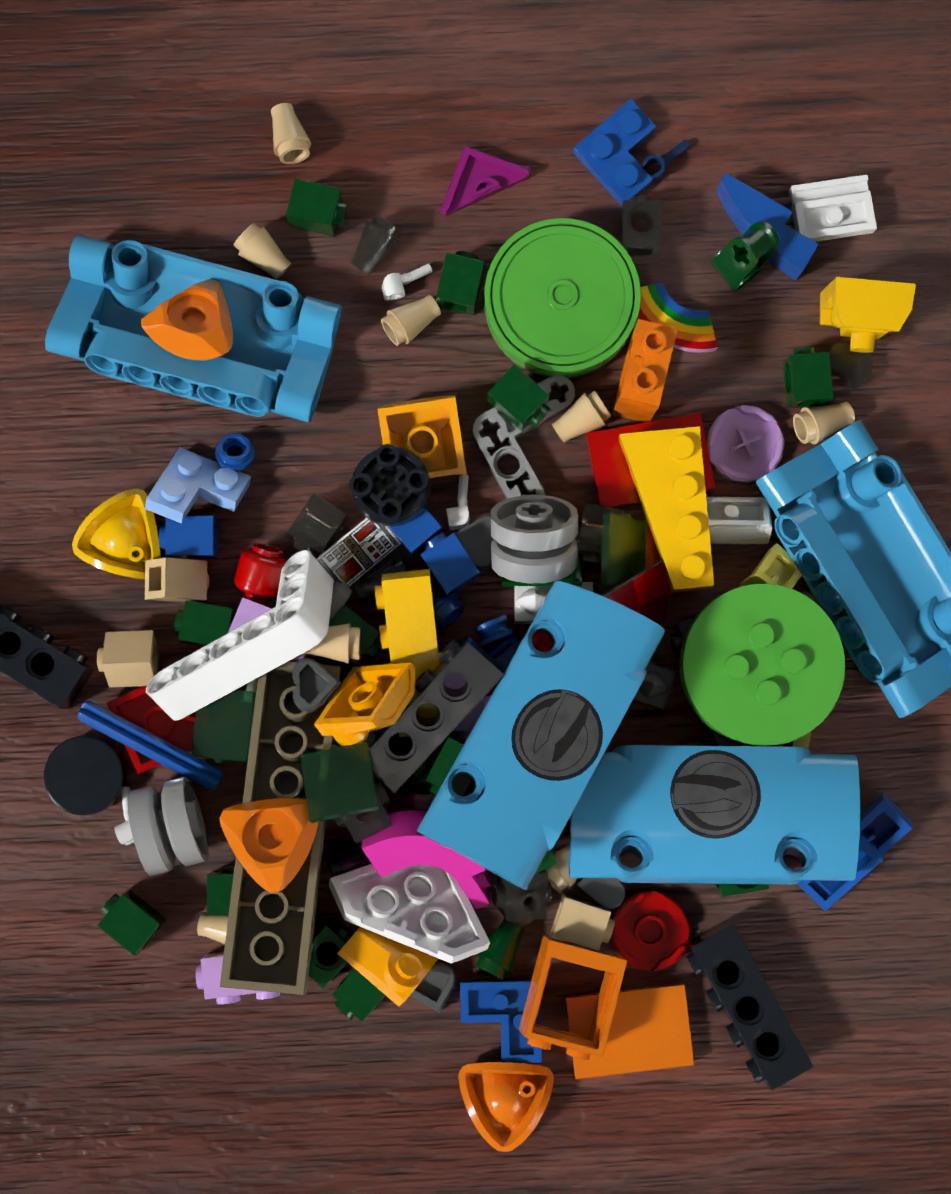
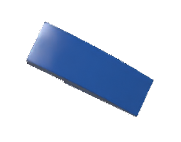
M725 173L716 193L726 213L742 235L750 226L758 221H765L773 226L778 233L780 243L779 248L768 261L796 281L819 244L785 225L793 211Z
M882 792L860 813L859 853L855 880H801L797 884L826 912L883 860V855L912 829V819Z

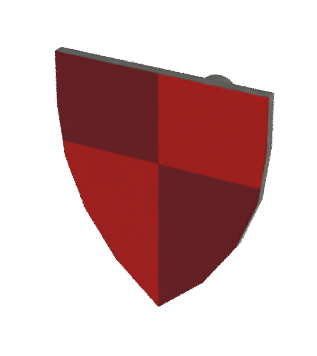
M663 562L655 563L618 586L606 583L602 588V596L649 618L662 627L667 605V586Z

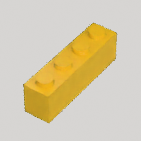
M430 569L382 574V585L375 586L377 610L385 609L386 624L379 625L381 648H389L391 663L387 664L411 662L415 667V681L427 668L433 672L440 664ZM424 703L417 709V713L423 718H433L439 712L438 707L432 703ZM399 732V737L409 736L406 733Z

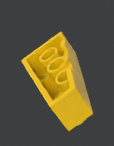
M700 426L619 434V442L638 492L647 523L652 532L658 554L663 562L671 591L679 592L713 588L714 576Z

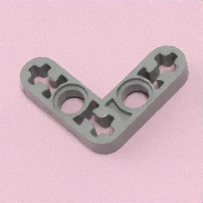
M552 376L537 384L548 395L551 394V386L554 385L558 390L563 388L567 390L564 394L563 403H559L557 399L547 403L545 407L549 409V412L537 426L571 407L575 398V388L568 378ZM494 407L476 418L473 424V438L507 499L521 496L517 485L510 490L507 484L518 481L524 474H527L529 477L528 480H523L522 483L528 493L535 491L537 495H545L543 487L515 439L534 428L528 424L523 431H520ZM488 422L491 426L498 425L500 429L497 430L496 436L499 443L502 445L508 440L511 446L502 447L491 456L488 450H493L495 446L489 436L483 438L480 436L483 432V423ZM510 454L519 460L520 468L515 474L505 475L499 471L497 462L503 455Z

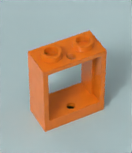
M638 319L629 340L612 415L643 423L652 420L660 406L678 328Z
M543 935L519 1026V1031L524 1037L528 1038L527 1044L544 1050H551L552 1044L567 1048L566 1054L583 1060H589L591 1054L603 1057L627 960L617 954L602 950L597 951L572 942ZM552 958L605 972L588 1037L535 1024Z

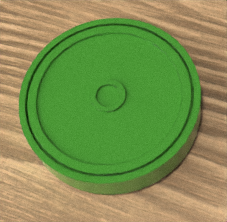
M554 218L543 220L515 233L495 255L485 282L484 309L486 321L492 337L499 348L509 359L523 369L545 377L564 376L572 378L582 376L601 368L611 361L628 341L640 309V282L635 265L625 248L605 230L594 224L577 219Z
M751 584L735 588L720 595L696 615L687 629L681 645L679 673L684 694L691 708L710 729L738 743L758 746L779 745L805 736L820 725L829 715L842 690L845 676V655L835 625L824 610L813 600L785 586Z

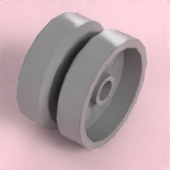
M521 495L497 503L491 510V536L494 538L491 542L492 569L499 576L510 581L527 584L553 582L572 574L577 567L578 559L577 541L575 540V537L578 535L577 508L566 500L546 495Z
M187 776L165 781L161 795L152 785L129 791L127 805L130 828L139 859L149 876L173 870L176 857L185 867L208 860L209 850L205 823L196 792Z

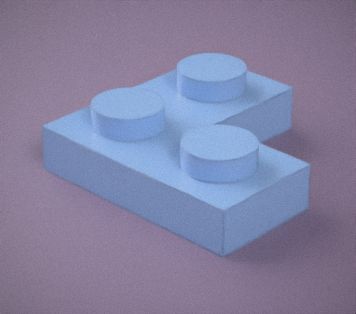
M179 447L147 496L145 509L181 524L197 498L234 512L249 488L251 476L230 468H222L215 461Z

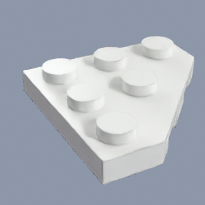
M369 864L330 878L329 888L345 921L451 964L489 948L490 941L468 897L456 879L440 868L429 865H414L381 877L374 866Z

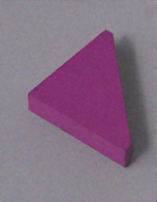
M464 146L440 209V214L448 216L529 179L531 169Z

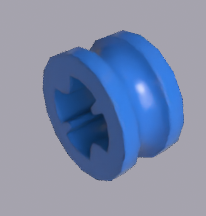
M506 615L474 628L475 632L480 633L482 636L480 641L481 647L513 634L512 628L509 629L505 625V622L508 620Z

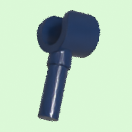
M683 140L662 156L656 154L649 155L643 161L642 167L646 169L652 163L659 164L661 166L660 171L651 177L653 181H659L665 175V167L690 148V145L686 140Z

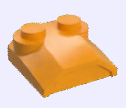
M455 396L429 397L377 407L383 445L392 444L417 455L424 463L430 478L448 475H467Z
M411 662L353 667L314 723V726L322 736L332 735L340 746L360 745L368 738L370 731L382 729L397 722L414 695L415 667Z
M362 927L357 929L337 953L397 1006L406 1001L439 959Z

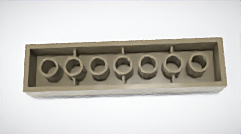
M288 661L258 677L243 803L277 798L312 800L319 808L318 827L304 864L293 880L280 892L270 893L264 890L248 874L236 857L220 987L307 995L335 738L332 735L322 736L314 726V723L334 694L315 712L307 713L298 709L293 699V691L296 684L292 677V670L297 662ZM322 665L342 683L340 666Z

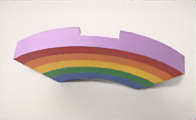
M663 282L640 287V309L636 321L641 319L678 328L673 346L674 349L695 353L717 350L718 346L709 311H692L679 306L668 295Z

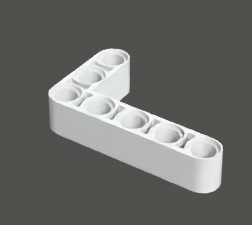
M302 550L297 552L282 567L276 607L161 670L148 683L146 693L173 720H180L312 649L324 639L328 632L333 578L310 551Z

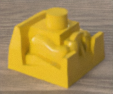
M836 277L820 292V325L840 328V336L851 337L850 351L859 353L874 352L875 339H880L891 331H900L912 310L916 284Z

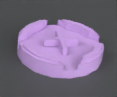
M747 405L734 407L718 416L710 427L706 439L710 462L716 472L729 481L746 484L755 482L775 470L783 456L785 443L783 433H781L777 421L763 409Z

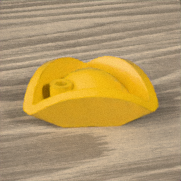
M137 488L130 489L114 495L95 508L85 518L74 536L72 542L74 554L84 562L101 570L120 576L145 579V560L161 558L154 513L145 509L146 492Z

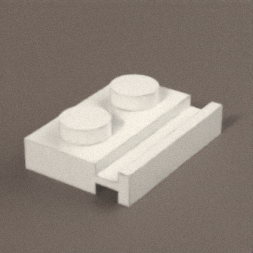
M868 175L791 186L789 196L792 199L795 231L814 242L874 233L877 226L871 192L868 190Z

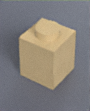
M178 558L145 560V600L173 602L207 600V590L209 587L207 561Z
M154 631L105 633L104 648H99L97 651V666L99 672L105 673L109 687L147 686L150 680L158 673L160 653Z
M563 894L551 933L554 937L599 951L602 942L608 944L615 920L609 919L611 914L609 909Z

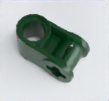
M758 221L750 226L743 236H737L729 241L712 258L710 264L732 290L736 292L760 272L763 264L777 251L780 243L778 233L769 223Z

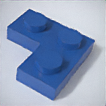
M632 99L628 100L573 148L574 155L622 208L626 207L648 188L653 181V178L630 153L655 132L656 126Z
M504 979V981L460 980L461 1023H501L502 1062L542 1063V1049L527 1044L528 1038L524 1037L519 1031L532 979ZM541 1004L535 1023L541 1025Z

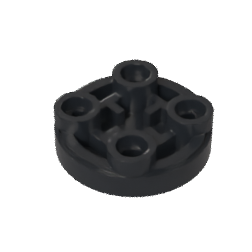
M392 444L382 445L377 450L366 455L355 468L349 484L353 500L360 512L373 523L388 527L404 525L418 517L425 509L431 494L430 476L421 459L411 451Z
M76 736L63 741L51 752L44 769V784L51 800L62 810L75 815H90L107 809L118 799L127 782L125 765L118 750L108 741L95 736Z

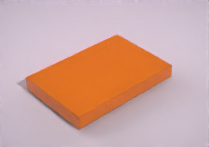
M684 983L620 990L603 1057L592 1054L589 1060L572 1057L575 1079L693 1066L694 1058ZM600 992L565 996L570 1033L585 1037L589 1036Z

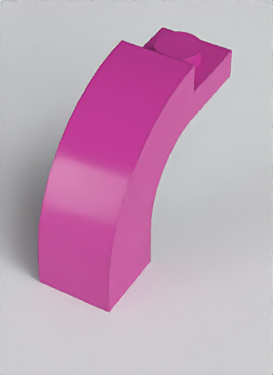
M399 811L363 823L362 850L381 877L409 866H434L448 872L456 879L475 909L490 904L489 887L493 885V878L489 870L416 831L427 811Z

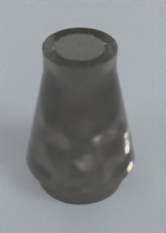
M375 214L371 222L366 221L355 255L350 263L370 275L380 261L399 243L397 237L401 230Z

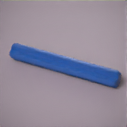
M90 700L85 701L78 712L77 717L81 722L169 769L187 776L188 779L211 791H214L219 786L223 778L222 770Z

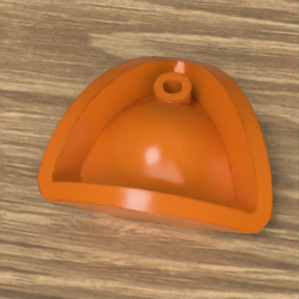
M212 278L190 286L160 304L141 319L142 328L155 343L166 351L185 359L199 361L214 359L229 352L233 344V329L228 304L221 284Z
M266 799L228 807L222 811L219 819L224 835L244 869L264 890L275 893L282 891L293 880L304 864L316 835L319 808L314 801L308 799Z
M485 1062L462 1066L458 1073V1080L468 1114L481 1136L497 1151L509 1152L522 1144L539 1123L551 1096L554 1075L548 1067L540 1065Z

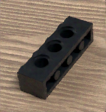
M1 604L0 672L59 709H70L95 670L85 664L88 657L71 646H67L65 650L52 643L55 638L54 635L37 625L29 629L19 622L22 617L19 613ZM16 633L20 637L21 646L15 654L11 655L6 649V641L12 634ZM50 654L54 660V668L50 674L44 676L39 670V661L44 655Z
M468 635L460 642L457 639L452 640L439 657L443 661L433 672L427 668L416 679L414 695L394 725L370 731L368 738L358 745L361 748L358 762L394 793L504 676L503 666ZM452 673H459L466 678V683L459 689H450L444 684V680ZM424 703H432L438 707L439 712L433 718H423L417 713V709ZM402 732L408 734L412 741L406 747H396L390 742L391 736Z
M726 919L689 940L688 946L691 953L686 955V958L696 976L699 977L704 974L711 988L705 992L717 1013L724 1009L731 1023L725 1026L737 1048L742 1045L746 1048L751 1059L746 1061L745 1064L756 1083L764 1081L769 1089L773 1091L813 1068L814 1066L734 924ZM723 961H733L735 964L733 976L727 980L718 979L716 975L718 965ZM745 996L753 997L755 1000L753 1011L747 1015L737 1014L736 1006L738 1001ZM765 1032L774 1033L775 1040L772 1047L767 1050H758L756 1046L758 1037Z

